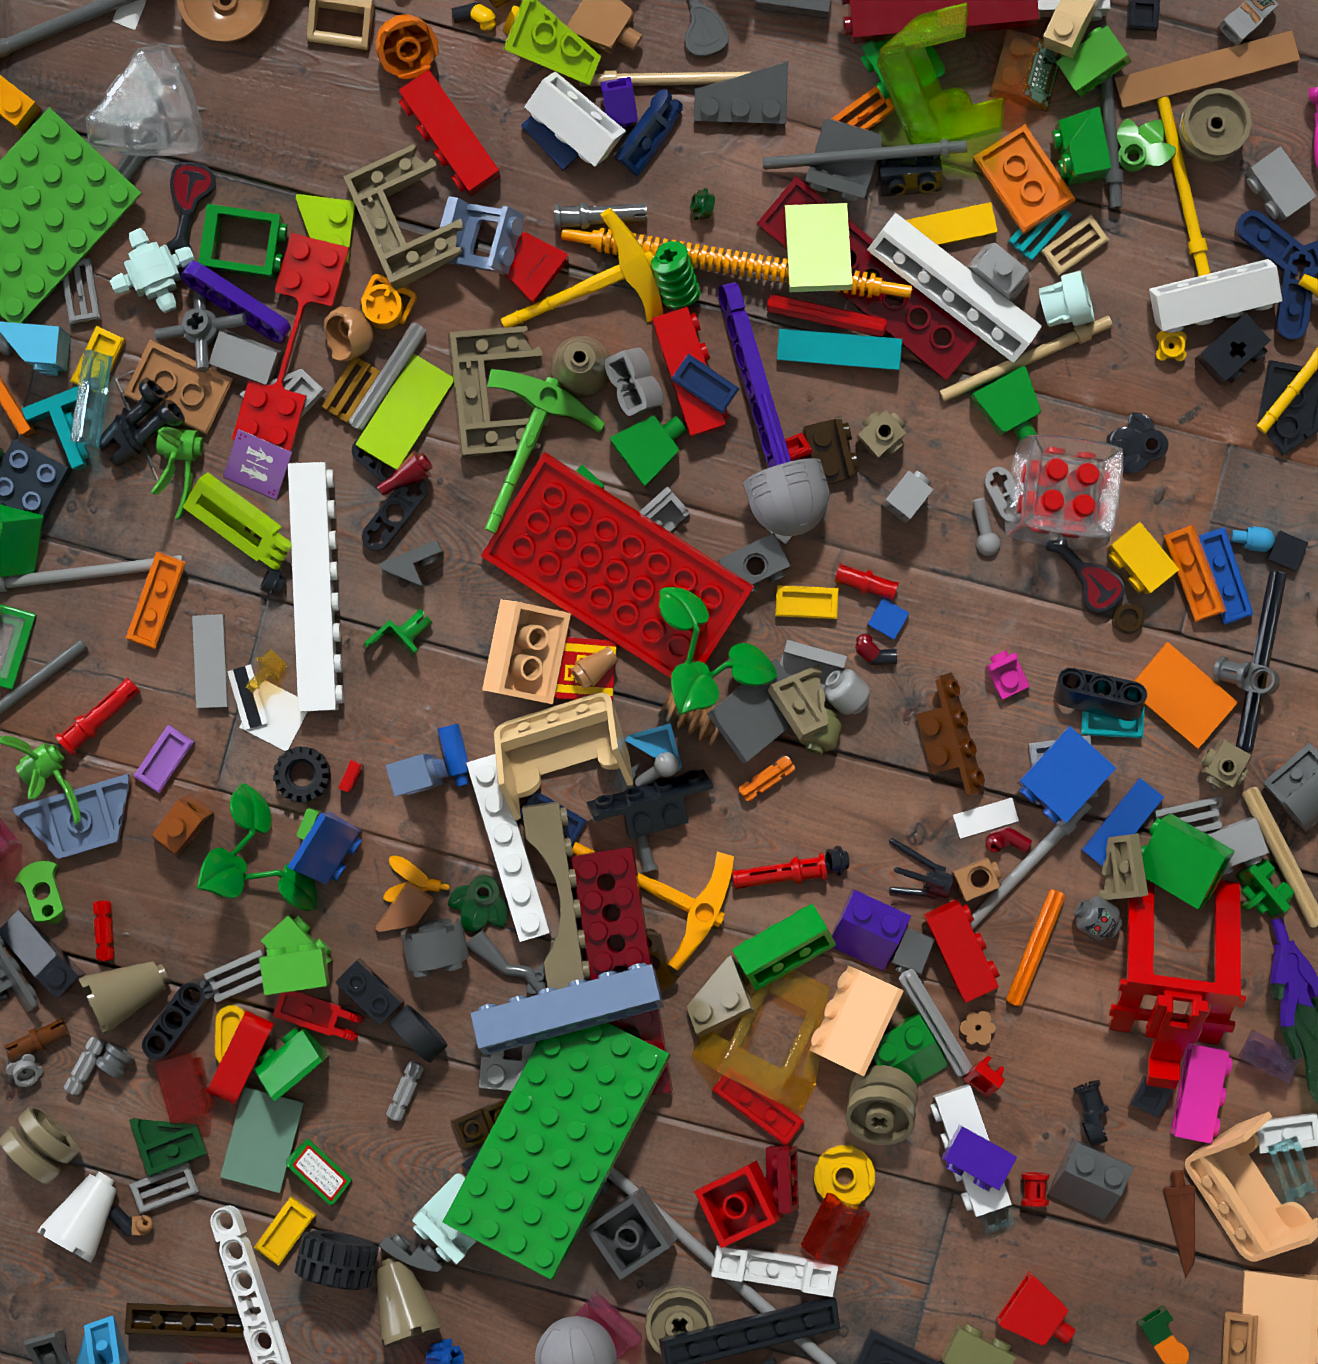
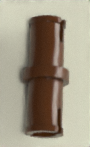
M59 1018L57 1021L38 1030L36 1028L29 1030L28 1035L9 1044L7 1043L4 1047L8 1050L6 1051L8 1057L14 1063L25 1054L44 1051L45 1046L70 1036L64 1020Z

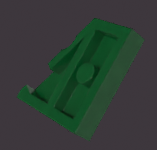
M135 1118L129 1120L149 1177L209 1154L197 1124Z

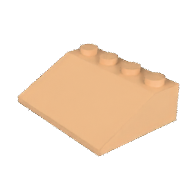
M1244 1270L1242 1313L1258 1315L1256 1364H1318V1275Z

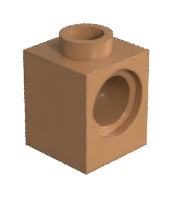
M989 858L980 859L951 871L964 901L1000 888L998 880L1002 879L1001 872L997 863H990ZM982 869L987 876L986 882L980 887H975L971 882V875L975 870Z

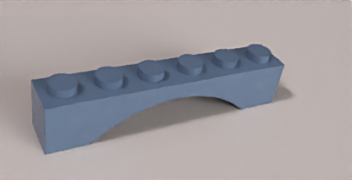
M421 754L385 765L395 797L404 794L411 795L444 785V778L449 777L444 759H438L437 755Z

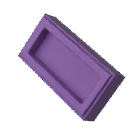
M167 725L133 776L156 792L161 793L195 742L171 725Z

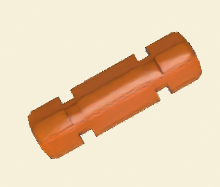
M782 757L776 761V766L770 765L754 776L751 783L747 781L738 789L743 798L750 802L758 796L757 793L759 791L763 793L781 781V776L785 775L787 777L793 773L795 766L789 757Z

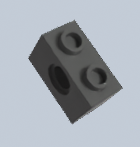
M775 533L718 560L719 564L754 585L751 593L759 589L757 583L767 578L772 583L787 575L785 570L790 567ZM752 558H758L764 564V571L759 575H753L747 570L746 564Z

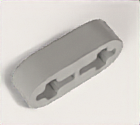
M1003 467L992 468L984 477L985 488L1001 519L1009 523L1018 522L1024 516L1017 513L1018 516L1013 517L1011 513L1006 515L1004 509L1007 507V503L1004 497L1008 496L1010 501L1016 504L1021 493L1007 469ZM997 473L999 477L1003 475L1006 477V481L1003 483L1006 493L1002 494L998 486H991L990 482L994 479L992 474Z

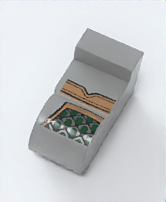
M1246 0L1223 19L1218 28L1234 45H1239L1263 23V20L1279 4L1276 0Z

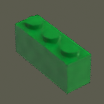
M812 903L805 908L797 910L784 920L771 925L768 929L751 939L743 941L740 945L733 948L732 951L755 991H758L836 946V943Z

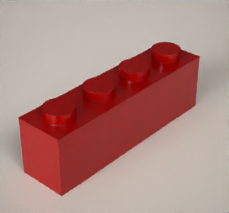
M429 69L398 90L402 98L398 101L399 105L408 117L413 114L420 123L416 126V129L425 142L431 139L437 150L433 152L443 167L449 165L454 175L451 176V179L460 192L466 189L471 197L501 176L493 160Z
M688 307L652 318L653 327L670 379L688 354L705 365V361L710 360L705 342L699 343L696 332L701 331L696 313L690 314ZM672 382L690 439L725 428V419L729 418L727 409L721 415Z

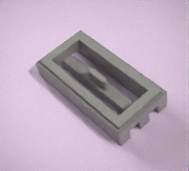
M84 258L74 268L81 315H76L69 274L63 280L69 323L71 325L78 322H90V320H102L92 259ZM80 266H85L93 313H88Z
M1216 797L1154 810L1155 819H1162L1163 815L1209 805L1210 811L1181 817L1180 819L1188 823L1212 817L1213 823L1195 826V828L1202 832L1222 828L1219 810L1216 806Z
M262 949L204 974L205 979L212 985L215 1002L262 983V976L226 992L220 993L219 990L220 987L260 970V963L218 982L214 979V976L257 957L265 956Z
M190 1162L129 1184L140 1214L200 1191L198 1185H196L194 1173L191 1171ZM184 1171L185 1173L184 1177L140 1193L138 1189ZM187 1182L190 1188L144 1205L142 1200L144 1198Z

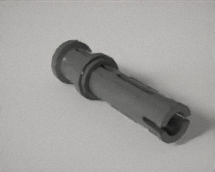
M580 202L579 206L560 207L559 204H554L555 231L558 232L561 231V228L580 227L581 230H586V228H589V225L606 224L600 214L608 208H611L624 223L648 222L647 204L645 202L641 204L589 207L585 202Z

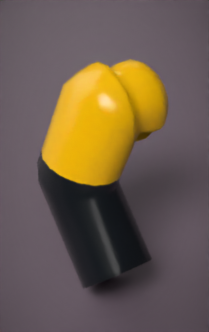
M473 2L451 8L455 23L473 19L479 22L480 29L483 31L492 30L496 25L494 12L480 3Z

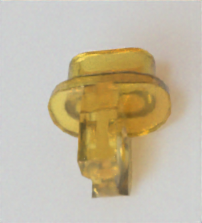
M271 649L261 658L257 656L255 660L262 668L246 684L247 689L254 693L269 675L280 681L281 677L279 674L288 665Z

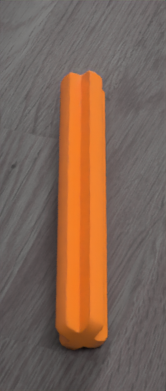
M1054 889L1048 892L1006 997V1001L1018 1007L1023 1005L1065 900V894Z

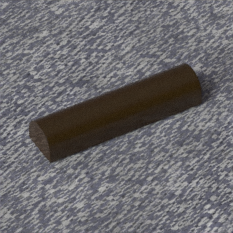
M148 1303L126 1304L124 1335L245 1340L243 1334L244 1327L237 1307Z

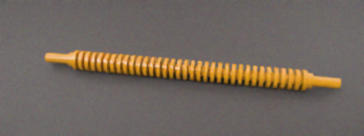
M569 228L562 229L561 240L590 244L591 248H596L597 252L601 253L605 247V253L610 254L613 248V255H618V247L610 229H608L607 235L606 228H600V231L593 230V232ZM640 234L638 241L645 253L651 251L655 256L657 249L662 245L661 238L656 237L653 243V236H648L647 241H645V235ZM664 238L663 243L669 242V239ZM687 243L686 248L693 268H697L698 263H700V269L705 270L706 264H708V271H713L714 265H716V272H721L722 267H724V273L729 274L730 268H732V275H737L739 269L740 276H745L746 271H748L747 276L752 278L754 272H756L755 278L760 279L763 273V280H769V276L772 275L771 281L776 282L777 277L780 276L779 282L784 283L787 277V284H789L788 259L783 258V262L780 264V258L775 257L774 263H772V256H767L766 261H764V255L759 254V258L756 260V254L751 253L750 259H748V252H743L742 257H740V251L736 250L734 256H732L733 250L727 249V253L724 255L725 248H719L718 253H716L717 247L712 246L710 252H708L709 246L704 245L702 251H700L701 244H696L693 249V243ZM855 270V274L852 276L851 295H856L857 289H859V296L864 297L865 291H868L867 297L872 298L873 295L879 296L880 293L906 298L911 297L912 286L882 281V278L876 277L875 273H871L870 279H867L868 272H863L861 278L860 271ZM849 290L843 291V293L848 294Z

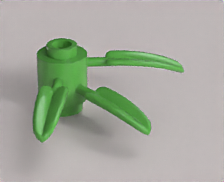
M163 427L157 431L156 450L158 455H164L165 459H169L164 473L151 493L153 495L161 493L173 477L175 460H185L184 489L175 519L178 520L185 512L183 505L192 489L193 474L191 473V461H196L198 456H202L204 438L199 437V432L196 430Z
M13 736L0 737L1 744L27 754L20 760L16 770L21 779L29 786L28 799H36L44 789L45 780L54 774L67 796L74 823L78 824L81 820L76 796L69 782L64 780L59 772L63 768L62 760H64L60 749L55 744L50 746L48 743H43L31 751L30 745Z

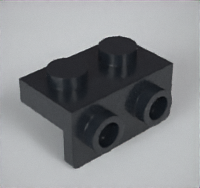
M940 155L877 160L882 197L931 193L942 190L943 169Z

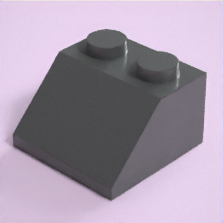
M1071 1138L1047 1195L1105 1220L1122 1196L1134 1167L1128 1162Z

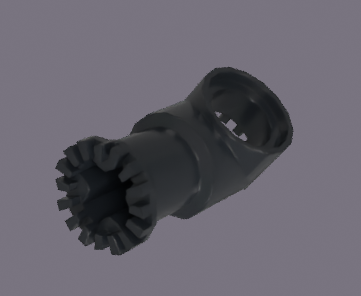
M1100 1080L1089 1081V1085L1086 1082L1084 1083L1085 1086L1081 1084L1073 1088L1074 1093L1079 1095L1084 1110L1082 1113L1084 1119L1082 1124L1091 1147L1108 1141L1107 1136H1105L1106 1132H1103L1105 1130L1104 1127L1102 1128L1103 1123L1100 1122L1101 1119L1099 1115L1109 1111V1106L1104 1104L1099 1090Z

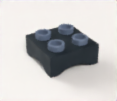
M13 439L0 463V502L12 508L44 515V524L57 495L70 476L72 469Z

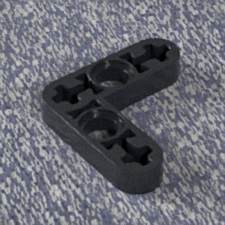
M357 439L352 445V455L355 460L382 482L388 479L381 472L382 466L385 464L384 462L379 460L376 468L373 469L370 466L375 462L370 457L365 456L363 459L359 457L361 451L355 445L358 441ZM424 479L419 481L421 482L419 488L422 491L419 496L413 494L411 497L408 496L409 489L405 485L394 489L393 493L362 532L363 544L368 549L381 551L391 543L427 497L429 488ZM394 504L400 505L404 510L403 518L397 522L390 521L386 515L387 509ZM380 518L387 525L394 527L391 533L387 529L383 531L381 537L384 541L381 544L375 542L371 545L369 543L371 541V537L368 535L371 530L377 532L382 527L381 524L377 523Z

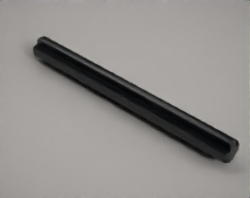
M1275 570L1270 571L1252 659V663L1268 668L1270 666L1287 578L1286 573ZM1266 672L1258 677L1257 684L1260 689H1265L1268 676ZM1247 690L1236 747L1245 752H1252L1264 695Z

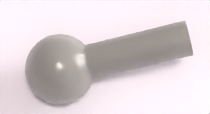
M978 498L972 501L980 533L976 540V547L982 555L992 556L999 551L1001 542L999 537L991 530L985 498Z
M669 752L659 754L654 761V766L635 779L636 786L649 785L660 776L670 777L674 775L679 768L677 757Z

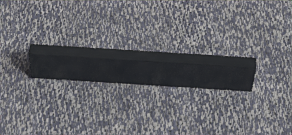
M826 1297L660 1338L662 1364H701L840 1329L837 1300L835 1297Z

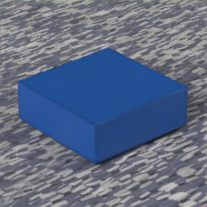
M882 598L867 625L894 640L909 612Z

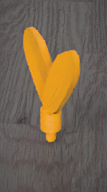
M391 856L389 858L392 869L422 891L440 892L441 890H449L450 886L448 884H443L442 880L428 878L427 875L407 859L400 856ZM407 882L389 888L384 893L383 899L393 902Z

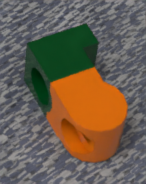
M1163 1305L1137 1321L1164 1364H1187L1189 1352L1182 1342L1173 1336L1167 1324L1173 1321V1318Z

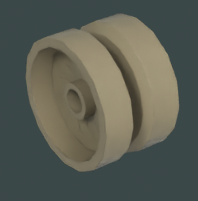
M1214 88L1203 91L1193 98L1179 117L1177 133L1180 145L1185 153L1196 161L1207 164L1223 162L1233 156L1249 137L1252 126L1250 109L1244 99L1231 90ZM1217 125L1219 129H1214L1212 126Z
M886 1065L868 1067L865 1076L857 1073L852 1079L849 1090V1102L845 1117L848 1128L856 1137L876 1145H892L905 1140L912 1133L915 1123L918 1090L914 1080L900 1069Z
M30 1105L18 1117L20 1127H9L0 1137V1145L10 1158L30 1176L44 1184H50L61 1172L59 1162L65 1164L71 1162L80 1152V1147L70 1133L53 1117L40 1108Z
M684 1285L666 1287L655 1294L647 1307L645 1318L647 1338L654 1350L661 1354L660 1338L714 1325L711 1305L705 1296L693 1287ZM677 1318L680 1321L684 1318L685 1323L682 1326H677L673 1320Z

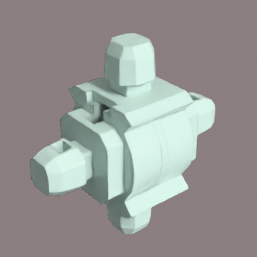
M141 228L130 232L129 240L132 248L135 250L128 253L131 260L124 262L128 274L123 275L120 273L110 280L115 294L129 292V288L134 287L139 297L145 294L148 300L158 297L155 300L162 312L167 313L176 309V301L171 291L177 288L175 281L181 279L177 268L182 266L184 269L191 261H195L189 247L175 250L176 253L171 255L167 245L159 248L157 242L150 243L145 231Z

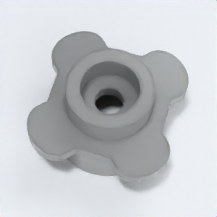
M25 1054L22 1056V1059L7 1065L6 1072L8 1075L13 1076L16 1086H31L42 1075L43 1069L41 1066L36 1065L33 1055Z

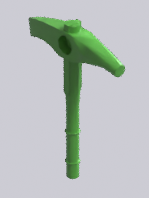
M491 369L487 387L512 392L533 408V412L521 437L507 477L503 480L504 484L493 510L490 512V517L484 528L488 532L496 534L515 487H517L516 485L526 461L537 442L548 415L571 418L586 424L597 433L601 431L605 424L604 421L578 399L559 388L561 383L555 378L547 377L546 381L524 374Z

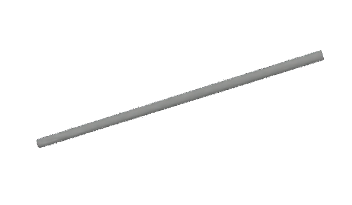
M613 1166L608 1178L628 1196L639 1189ZM654 1202L677 1236V1239L712 1269L715 1255ZM723 1279L761 1313L776 1310L743 1280L740 1282ZM808 1337L793 1340L817 1363L836 1364L831 1357Z

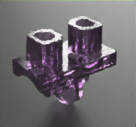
M1251 1030L1238 1055L1239 1058L1288 1084L1303 1058L1302 1055L1255 1030Z

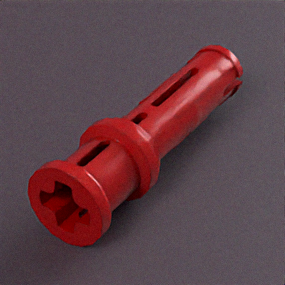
M127 677L84 716L82 714L76 716L75 722L62 734L58 732L55 735L56 739L74 756L77 753V748L89 738H95L98 733L97 729L141 691Z
M819 853L818 857L799 859L798 856L793 857L788 863L732 870L735 890L793 881L798 885L802 884L804 880L821 878L823 881L828 880L824 853Z

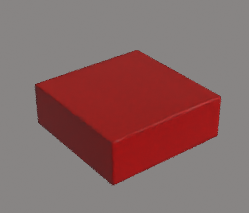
M350 760L338 788L347 793L352 792L364 768L363 764Z

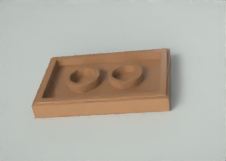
M149 340L123 395L139 402L142 398L138 388L139 383L145 377L149 378L168 394V397L153 408V410L158 411L165 401L172 400L184 414L185 421L183 424L209 435L234 379L211 368L206 372L196 371V361Z

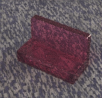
M598 1291L573 1315L589 1318L604 1327L615 1345L617 1360L630 1346L634 1347L642 1339V1333Z

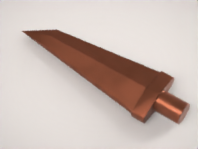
M1183 1170L1171 1171L1173 1186L1164 1187V1196H1166L1186 1278L1195 1261L1196 1191L1195 1185H1185Z

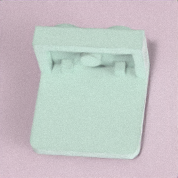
M460 1173L455 1174L412 1219L416 1224L413 1227L415 1231L425 1240L430 1238L438 1246L435 1250L445 1261L449 1262L452 1259L456 1264L476 1242V1240L442 1223L465 1180V1177Z

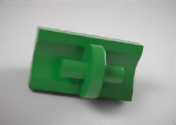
M1263 860L1242 869L1236 877L1245 886L1241 890L1247 898L1242 904L1244 910L1248 911L1254 907L1260 915L1266 911L1273 918L1291 908L1288 903L1295 892L1285 882L1279 883L1276 887L1270 883L1268 879L1275 873V868L1268 860Z

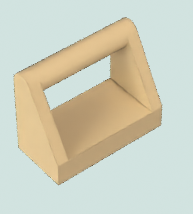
M310 0L307 41L368 50L375 1ZM319 7L364 14L362 37L316 30Z

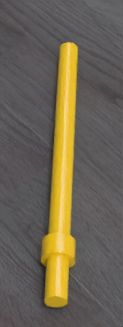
M1169 96L1157 99L1167 144L1176 147V152L1171 158L1190 238L1187 244L1190 255H1194L1198 276L1210 274L1206 251H1208L1206 238H1202L1170 99Z

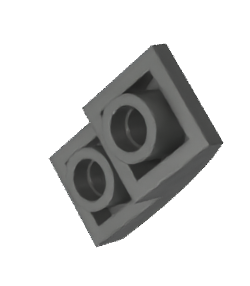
M389 1232L379 1244V1247L393 1257L416 1268L439 1272L444 1265V1262L441 1260L442 1257L437 1253L435 1247L430 1244L424 1246L420 1243L412 1252L409 1249L411 1244L398 1233L394 1236Z

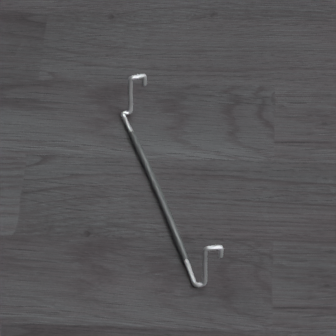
M135 370L129 371L128 373H126V374H124V375H122V376H120V377H118V378L115 379L116 382H117V385H118V387H119V389H120V392H121L122 398H123V400H124V402H125V405H126V407H127V409H128L129 411L131 410V409H130V406H129V404H128V402H127L126 397L123 395L124 392L122 391V389H121V387H120V385H119L118 379H120V378H122V377H124V376H126V375H128V374H130V373H131V374L134 373ZM145 445L144 451L146 453L150 466L154 472L156 480L159 481L154 469V465L152 463V460Z

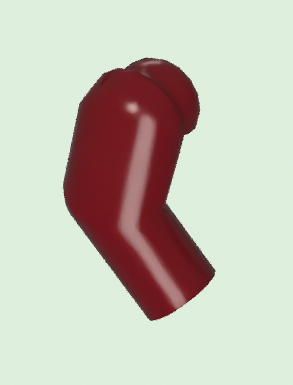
M1011 827L992 831L986 837V848L992 853H997L1008 846H1013L1026 853L1032 843L1030 838Z

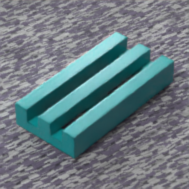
M1065 209L1058 212L1062 218L1031 253L1026 248L1055 215L1040 223L1022 244L1017 241L1023 234L1020 228L1008 240V243L1031 262L1072 214Z

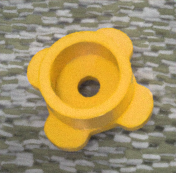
M1160 331L1156 336L1159 342L1156 357L1160 361H1164L1167 358L1175 359L1178 362L1184 360L1186 357L1184 349L1187 335L1183 331H1178L1177 333ZM1169 343H1173V344H1174V348H1173V349H1170V348H1169V346H1168Z

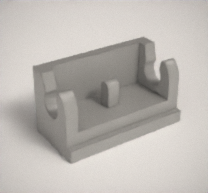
M223 330L218 333L208 364L267 385L269 380H272L283 351Z
M668 486L640 511L641 514L669 532L690 515L688 509Z

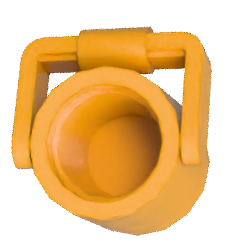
M374 274L363 293L360 303L370 324L375 328L385 330L391 329L399 323L402 325L406 323L417 300V294L406 286L395 290L386 276ZM377 280H378L379 282L383 283V284L375 285V283H376ZM402 293L411 297L405 311L404 304L399 296Z

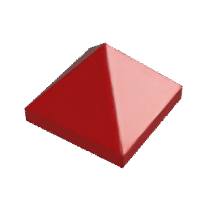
M802 433L785 439L791 461L805 459L813 452Z

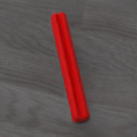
M771 294L767 302V311L775 314L879 337L884 336L887 329V320L880 317Z

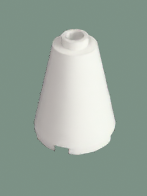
M98 1172L96 1177L89 1174L40 1226L37 1232L91 1263L96 1255L117 1191L116 1188L112 1187L115 1180L101 1172Z

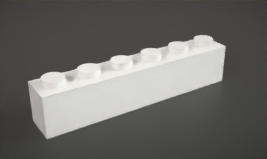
M897 213L892 216L867 249V251L1013 363L1029 346L1042 327L1037 321Z
M496 754L467 762L466 764L519 941L548 934L551 930L518 820L514 819L498 785Z

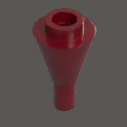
M413 451L393 473V476L377 485L381 494L385 496L399 486L431 477L429 470L433 468L432 464L424 453L418 454L416 451Z

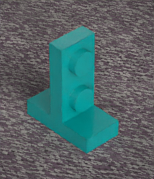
M80 386L22 408L26 421L30 423L52 417L71 468L76 471L89 467L86 459L90 457L86 444L83 440L78 441L74 431L79 429L73 413H67L66 411L89 401L85 389Z

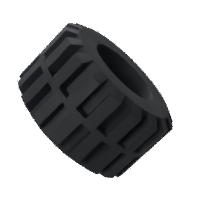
M322 1230L305 1232L301 1236L294 1272L306 1281L327 1287L348 1290L368 1288L372 1285L379 1248L369 1240L345 1233Z

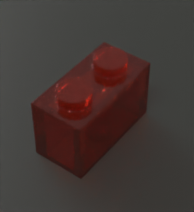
M192 1051L159 1060L155 1063L170 1123L201 1116L211 1111L210 1105L214 1104L213 1095L207 1092L208 1087L204 1085L202 1075L206 1074V1070L201 1056L197 1057L196 1052Z

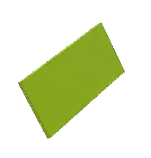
M413 353L355 445L397 470L454 382L453 377Z

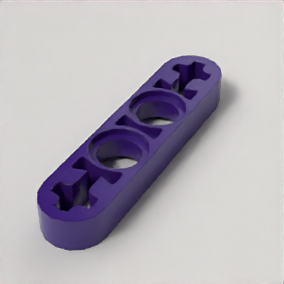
M191 261L181 273V279L188 287L231 315L244 313L246 324L268 339L281 343L290 332L291 326L285 318L204 265Z

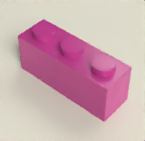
M1187 1044L1170 1129L1172 1135L1212 1144L1213 1137L1218 1136L1220 1130V1119L1217 1118L1219 1106L1223 1107L1226 1099V1088H1223L1225 1076L1230 1075L1232 1069V1058L1229 1057V1051L1201 1044Z

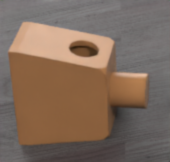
M582 0L567 24V27L590 47L608 54L613 53L619 42L634 51L643 37L641 33L629 27L633 21L634 12L621 0Z

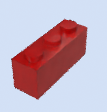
M955 899L923 914L958 993L965 1003L999 987L996 978L1000 977L993 960L987 962L983 950L987 949V946L980 932L974 934L970 923L974 921V918L967 904L961 906Z

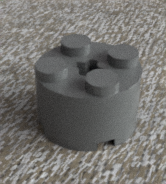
M450 918L418 924L416 925L417 931L409 933L408 928L401 931L400 934L408 970L413 971L414 977L430 975L433 973L432 969L444 967L445 971L460 969L463 967L462 962L469 957L460 918H456L454 924H451Z

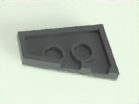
M788 61L696 88L694 121L786 124Z

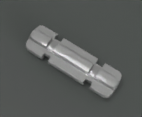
M91 1037L85 1046L86 1051L81 1053L71 1072L73 1076L68 1078L64 1085V1090L72 1095L77 1096L81 1093L84 1087L83 1082L88 1080L96 1064L97 1055H101L105 1048V1042L97 1037Z
M413 1061L408 1062L404 1071L405 1077L402 1076L392 1099L394 1102L390 1104L386 1116L395 1121L402 1120L406 1111L404 1108L408 1106L418 1082L416 1080L420 1078L424 1070L421 1064Z

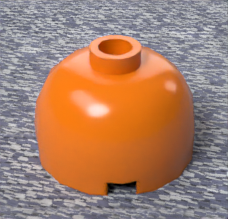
M410 14L396 15L387 20L378 30L375 39L376 54L383 68L402 79L417 78L430 69L431 62L434 57H437L439 52L438 40L432 28L419 17Z

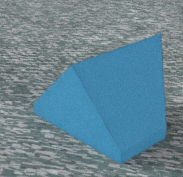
M671 723L627 736L626 742L654 758L664 752L674 754L679 761L677 771L681 769L682 765Z
M113 1315L84 1325L85 1334L76 1364H127L129 1357Z

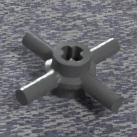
M193 290L194 309L189 310L184 315L182 325L155 329V337L157 341L185 337L191 344L195 345L196 371L206 372L209 370L208 346L216 341L219 330L245 326L247 322L244 313L216 318L212 312L206 310V298Z

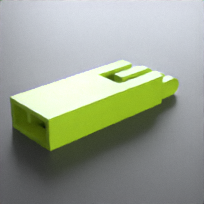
M208 472L198 479L183 505L185 510L255 561L261 560L274 570L280 568L282 565L281 561L285 560L287 552L292 548L291 542L279 534L282 527L280 524ZM248 527L252 530L251 533L247 532L245 528ZM254 535H259L262 538L261 541L254 537Z

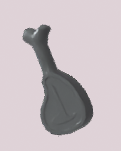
M688 0L691 24L684 38L688 53L698 58L710 57L720 53L729 43V35L724 22L714 10L705 6L701 0Z

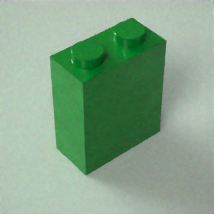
M1169 814L1162 819L1157 818L1150 828L1149 834L1152 837L1148 845H1143L1141 848L1145 877L1147 880L1199 910L1208 904L1235 850L1173 814Z

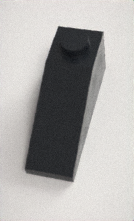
M20 909L0 928V936L30 972L56 998L64 996L79 981L78 978L85 975Z

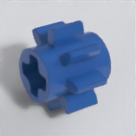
M443 1339L439 1343L430 1344L431 1349L428 1350L425 1361L426 1364H463L464 1354L460 1346H452V1339Z

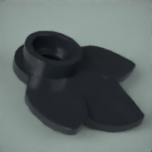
M1130 413L1128 418L1129 427L1115 429L1107 436V441L1112 448L1123 454L1118 464V471L1138 473L1143 471L1151 460L1161 459L1167 453L1169 443L1167 437L1161 431L1155 430L1151 418L1142 413ZM1151 439H1155L1158 442V446L1154 450L1147 448V443Z

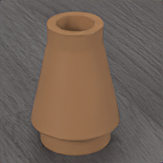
M607 646L597 653L576 661L575 666L571 668V672L584 689L589 686L594 687L606 672L618 662V659Z

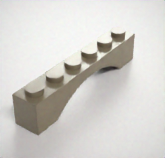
M560 801L523 806L522 813L526 839L540 852L548 863L556 880L560 896L561 915L559 928L554 943L544 960L547 987H554L558 990L568 987V984L572 981L591 979L588 960L582 961L581 949L586 948L584 930H578L576 918H582L580 900H574L572 888L578 887L575 869H569L568 857L573 856L571 838L565 839L563 826H569L567 808H561Z

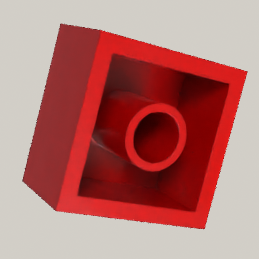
M757 1160L694 1191L721 1248L770 1226L784 1217L783 1214H778V1205L774 1204L773 1193Z

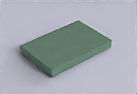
M245 1086L220 1177L280 1193L288 1167L286 1159L291 1155L305 1102L281 1096L274 1102L268 1092Z

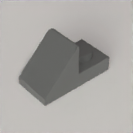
M435 540L382 562L380 566L385 572L425 588L416 565L421 563L422 567H426L438 562V555L443 554V550L439 541Z
M64 1330L25 1340V1347L34 1364H72L65 1349Z

